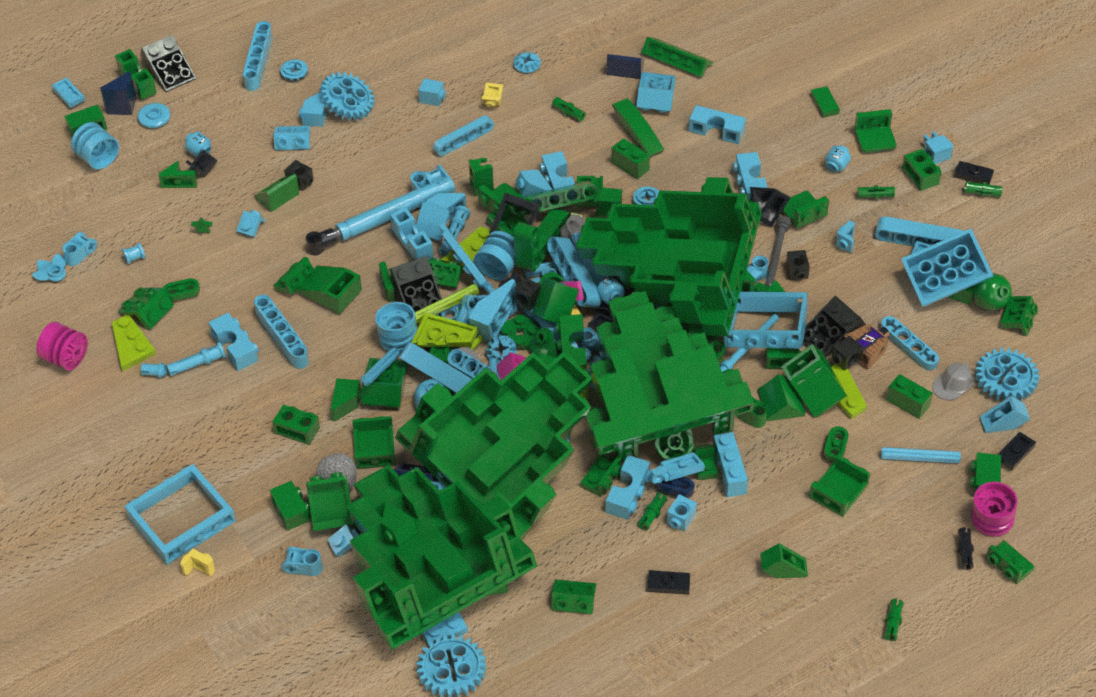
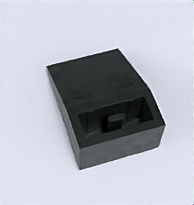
M173 35L142 47L140 56L165 92L196 79L193 70Z
M427 256L389 269L402 303L410 305L414 312L442 299Z
M835 295L805 326L803 344L807 347L813 344L823 352L825 357H828L832 354L833 346L841 342L846 334L866 324L860 316Z

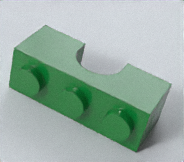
M131 49L115 55L118 71L121 75L127 72L131 73L135 92L141 100L157 93L154 78L146 68L141 69L138 58Z
M583 314L559 316L560 323H556L557 335H561V340H557L558 352L562 351L571 356L577 365L587 371L585 348H575L571 345L575 341L584 340Z

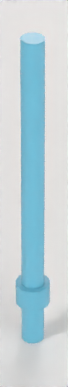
M773 314L758 330H769L779 320V317ZM739 348L728 360H724L720 364L721 371L732 369L733 365L750 348Z

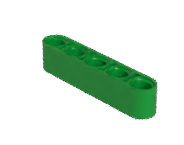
M586 181L519 198L532 202L534 199H540L539 212L595 199L596 194L598 195V189L592 182ZM588 186L593 187V192L590 195L585 194V188ZM574 190L576 192L575 197L568 199L567 193ZM551 195H558V200L555 203L549 202ZM509 205L511 212L515 216L531 214L523 210L514 211V207Z

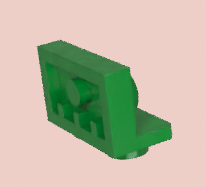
M303 257L299 262L292 264L290 269L273 285L277 292L293 294L311 275L314 269L308 257Z
M438 258L428 260L437 285L458 288L460 276L464 273V269L459 263L453 261L444 263Z
M1011 296V300L1007 304L1000 323L1003 329L1021 328L1023 335L1029 334L1030 328L1033 327L1034 317L1038 313V306L1034 302L1033 297Z
M599 455L580 482V487L602 497L605 491L610 490L613 479L621 474V457L617 456L615 460Z
M1005 540L997 546L991 545L988 548L986 558L990 564L996 566L1004 573L1006 578L1018 584L1034 571L1035 566Z
M555 579L552 590L551 609L555 611L593 614L596 583Z

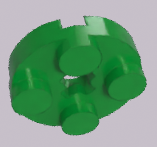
M520 314L504 323L501 327V336H508L514 340L518 349L523 348L524 351L528 350L529 341L532 337L536 336L539 327L533 320ZM517 332H523L524 335H521V334L516 335V334H517Z

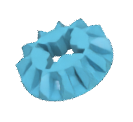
M525 51L524 54L518 53V56L514 57V67L520 72H534L541 65V59L538 57V54H533V52L527 53Z
M289 60L281 66V76H284L285 80L290 79L293 81L297 79L299 81V78H305V75L308 74V66L301 60Z
M648 186L641 187L634 192L633 202L639 205H653L659 190Z
M499 335L492 338L487 344L486 353L489 359L497 358V360L502 361L510 352L517 353L514 340L508 336ZM500 343L506 348V350H503L502 357L499 351H495L499 349Z

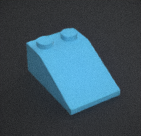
M642 72L636 107H640L641 110L656 109L662 113L671 111L676 76Z
M509 280L477 302L474 309L472 308L469 311L468 319L470 325L477 326L479 329L476 338L480 334L483 337V341L489 343L492 338L498 337L501 327L508 320L516 306L514 303L515 280Z

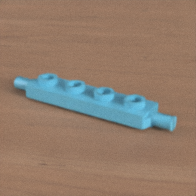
M444 223L440 224L438 228L446 239L444 244L449 250L454 249L456 253L453 256L459 263L463 261L465 264L463 269L469 276L473 274L475 277L473 282L479 289L483 287L489 294L495 291L492 284L488 283L452 236V231Z

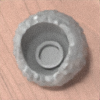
M334 453L323 458L318 463L315 476L322 475V479L330 478L332 473L342 472V476L347 475L350 493L357 477V468L353 459L343 453Z

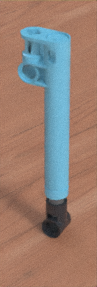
M437 165L436 169L430 172H413L410 176L411 192L351 217L344 222H340L335 225L334 229L328 228L321 232H309L306 235L307 251L313 256L320 255L324 248L337 243L339 239L341 241L347 240L350 237L390 221V214L404 208H407L409 212L422 206V202H426L427 199L437 193H454L455 185L441 165Z

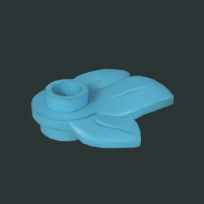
M56 254L52 262L38 260V271L34 272L32 276L40 281H60L66 276L64 269L66 260L60 254Z

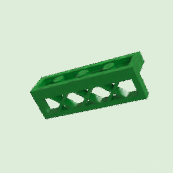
M646 37L641 51L643 54L700 77H703L706 67L713 64V61L654 37Z

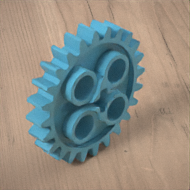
M337 72L336 75L331 73L330 77L326 76L319 89V97H322L321 102L325 103L324 108L329 107L330 113L334 111L335 116L341 115L342 119L347 117L349 121L352 117L357 121L358 117L363 119L364 116H368L375 103V96L372 95L373 90H368L370 85H364L365 80L359 81V76L354 78L352 73L347 76L346 72H343V75Z
M1001 347L999 352L992 349V353L986 352L985 357L981 356L980 361L977 362L975 380L979 381L978 387H983L982 392L989 391V397L996 395L997 401L1000 397L1005 400L1010 396L1022 401L1023 396L1029 398V394H1033L1034 390L1037 389L1040 375H1038L1039 369L1035 368L1036 363H1031V357L1024 358L1025 353L1019 355L1017 349L1013 353L1010 348L1004 351Z
M444 634L443 640L435 637V644L429 641L428 648H422V654L418 655L419 662L416 663L417 675L420 677V683L425 685V690L431 689L432 695L439 692L440 697H443L444 694H448V697H452V694L460 697V693L463 692L464 695L468 696V689L476 691L475 684L481 685V678H485L486 657L483 656V649H478L477 642L471 645V638L464 641L463 635L455 639V634H452L451 639H448L446 634ZM447 651L451 653L456 682L452 679Z

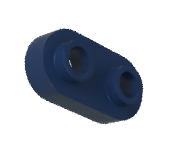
M686 477L655 483L656 488L660 491L676 496L680 494L686 498L693 495L695 488L694 482Z

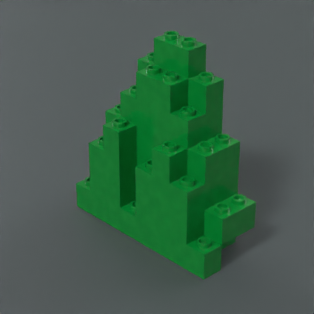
M707 177L705 184L702 185L701 192L659 190L657 198L654 199V205L612 203L611 209L607 213V218L586 217L585 223L581 227L580 238L576 242V250L582 259H592V265L598 275L619 276L624 288H634L635 292L646 291L649 302L653 303V305L671 306L675 317L679 318L680 323L701 324L706 335L728 337L762 212L759 203L749 202L746 194L733 193L729 178Z
M636 291L629 296L615 297L608 301L609 312L613 322H605L597 327V336L605 360H599L591 365L592 383L601 408L595 407L590 409L586 416L587 431L593 449L597 448L599 455L615 451L616 456L621 457V464H623L628 455L638 458V444L709 423H712L713 435L733 432L734 416L754 411V400L747 381L743 382L739 369H727L722 372L712 345L709 346L705 333H693L688 336L686 330L682 329L679 318H675L671 306H661L655 310L653 303L649 302L646 291Z
M564 352L548 366L541 357L531 353L501 381L494 372L484 368L454 396L451 395L446 387H442L437 383L421 397L415 415L398 429L395 439L445 487L458 481L480 505L500 496L511 507L522 540L528 534L531 526L549 510L557 495L548 483L567 465L574 451L571 444L565 439L568 437L571 429L587 416L591 408L588 401L581 397L580 394L588 388L592 377H590L585 369L577 365L571 356Z
M387 465L354 483L359 499L346 505L352 522L362 534L350 540L361 573L353 577L365 610L376 622L380 636L391 650L538 567L533 551L520 538L511 507L500 496L480 505L458 481L439 490L418 467L399 476L390 465ZM387 502H390L411 516L418 532L399 547L392 542L389 543L383 536L384 530L381 522L384 506Z

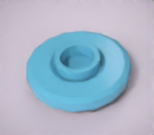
M160 103L145 105L138 112L139 123L148 128L161 127L170 119V110L167 106Z

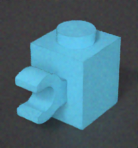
M932 132V138H929L926 134L924 135V151L931 156L935 164L951 159L953 144L945 135L938 137L936 132Z

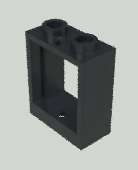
M505 193L489 235L491 232L498 230L507 205L531 213L528 224L534 226L539 213L540 205Z

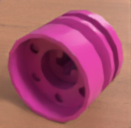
M51 322L41 332L36 352L38 357L45 361L54 363L65 370H73L81 363L86 354L88 339L80 331L70 329L59 322Z
M989 482L981 485L976 490L971 520L977 531L987 536L996 537L1002 536L1011 530L1014 525L1018 502L1016 493L1012 488L1004 483Z

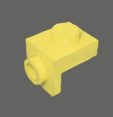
M486 83L484 96L481 98L485 106L494 108L501 105L503 85Z
M195 549L186 554L180 563L182 572L186 576L193 568L209 576L215 572L213 558L209 554H202Z

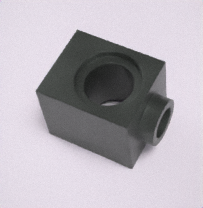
M297 160L293 161L284 170L285 176L292 174L297 176L300 191L305 190L314 181L312 168Z
M806 250L787 252L786 267L790 280L808 279L810 265Z
M524 277L514 288V303L531 311L535 306L541 288L540 284Z
M848 336L833 346L831 360L845 371L861 360L863 346L851 336Z

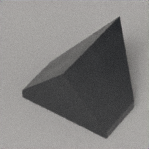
M750 187L752 200L759 203L762 212L760 221L772 227L791 197L775 188Z

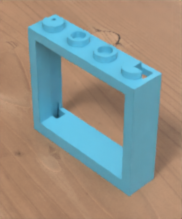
M740 292L739 299L741 302L737 303L728 337L724 336L725 347L802 349L808 313L807 292ZM738 312H800L797 330H734Z
M194 464L182 469L176 475L167 478L163 483L153 489H149L145 494L125 505L129 520L167 565L236 522L233 509ZM195 480L219 507L220 511L164 545L139 514Z

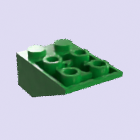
M317 265L311 275L295 291L340 314L362 290L361 278L359 274L344 267Z
M813 344L781 366L788 380L815 418L847 397L825 355Z

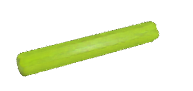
M472 284L416 311V324L422 321L425 313L436 315L460 303L467 294L477 295L479 293L478 287Z

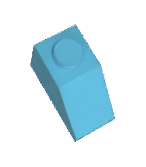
M320 92L304 100L303 107L299 109V118H302V123L305 126L324 127L328 108H324L325 103L321 102Z
M538 169L520 171L515 182V186L522 196L552 189ZM551 195L549 198L550 203L553 198V195ZM540 199L533 200L540 204Z
M437 193L427 199L425 203L438 204L439 207L450 210L449 220L455 215V208L457 206L466 207V195L464 193Z
M1012 396L980 416L984 430L987 433L1014 430L1030 420L1025 404Z

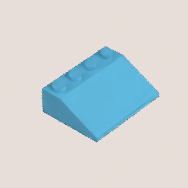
M968 229L901 258L922 307L994 277L972 229Z

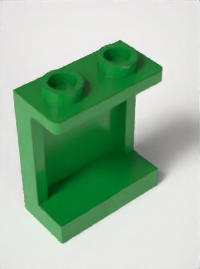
M380 416L352 420L354 457L357 470L379 468L387 465L396 466L392 417Z
M836 455L833 464L818 482L814 481L811 484L809 498L844 517L869 485L871 474L866 469L851 463L847 458Z
M342 472L330 474V478L322 479V475L309 477L310 481L306 482L313 531L354 525L346 505L351 503L347 475L342 476Z

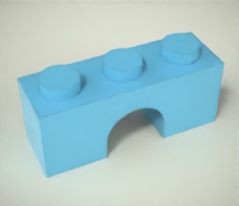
M698 105L695 106L689 119V132L706 136L708 130L717 128L723 131V141L738 145L746 127V118Z
M562 151L542 155V163H539L541 174L544 173V178L552 189L575 184L572 176L564 177L567 176V162ZM574 190L569 191L567 198L573 199L576 192ZM556 194L553 195L555 202L558 200V195Z
M757 152L736 154L733 170L734 173L737 172L738 186L741 185L740 193L746 194L748 201L752 199L750 187L768 188L765 178H756L760 177V159Z
M404 208L390 214L391 229L414 260L423 256H427L428 260L433 258V244L424 231L418 232L415 219L408 209Z
M229 312L208 322L211 335L217 343L220 342L221 345L233 343L227 346V352L230 361L238 371L258 361L257 353L259 350L254 342H250L247 332L241 330L238 320L232 318Z
M734 433L714 435L715 459L717 465H721L722 482L726 496L732 497L747 494L748 478Z
M630 455L627 456L621 468L620 482L630 486L620 488L613 485L606 499V513L627 520L631 513H635L638 506L637 500L639 497L642 498L645 492L644 485L646 482H650V462Z

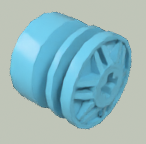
M90 122L79 127L71 139V148L93 169L99 170L109 166L115 160L119 153V142L100 125Z
M503 231L490 233L474 257V263L483 275L498 281L505 280L516 265L513 236Z
M393 302L382 306L375 315L382 348L389 351L394 347L402 353L408 342L412 341L417 331L413 308L406 303Z

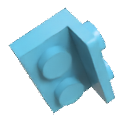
M311 126L275 127L273 133L275 150L310 149Z
M458 612L426 630L422 635L427 645L429 641L435 644V637L443 640V635L446 634L447 638L451 639L452 634H455L456 638L468 633V627Z

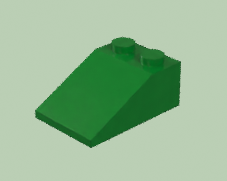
M369 358L366 372H368L380 359ZM395 360L371 384L365 386L364 382H362L361 404L369 406L384 405L389 408L400 407L403 399L408 363L402 360Z

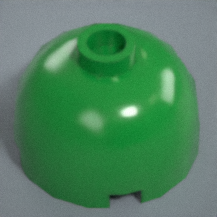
M993 273L994 277L974 285L973 297L978 306H981L984 310L991 311L999 310L1008 304L1012 296V287L1003 275Z
M691 430L654 439L653 446L655 452L664 460L690 454L694 448Z

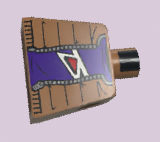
M867 324L846 334L843 340L851 336L863 346L862 357L858 362L866 369H870L886 352L887 337L890 336V333L886 327L876 330L872 325Z

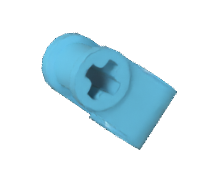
M78 232L62 247L66 264L69 266L80 264L83 259L95 251L97 240L86 237L83 232Z
M288 547L286 549L287 556L285 562L281 565L284 572L317 576L322 573L323 563L321 555L317 550Z

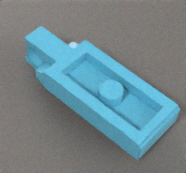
M693 452L660 462L659 466L650 470L649 479L653 484L661 483L663 480L671 481L704 471L705 465Z

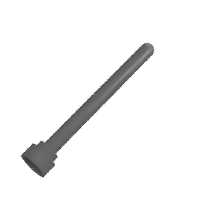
M780 216L776 220L775 226L778 233L766 285L769 287L775 280L784 235L791 225L790 218L786 216Z

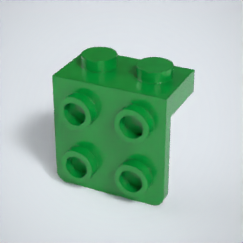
M891 109L856 113L854 129L862 152L896 149L897 144L890 127L892 120Z
M502 183L494 190H490L484 184L478 187L479 203L495 215L505 193L516 197H521L522 195L507 183ZM507 205L502 217L503 222L514 215L509 205Z
M803 191L792 196L782 212L786 217L790 218L792 224L798 229L827 216L829 199L824 196L816 200L809 191Z
M140 287L133 292L134 295L121 304L118 312L120 315H136L146 329H151L174 304L163 288Z

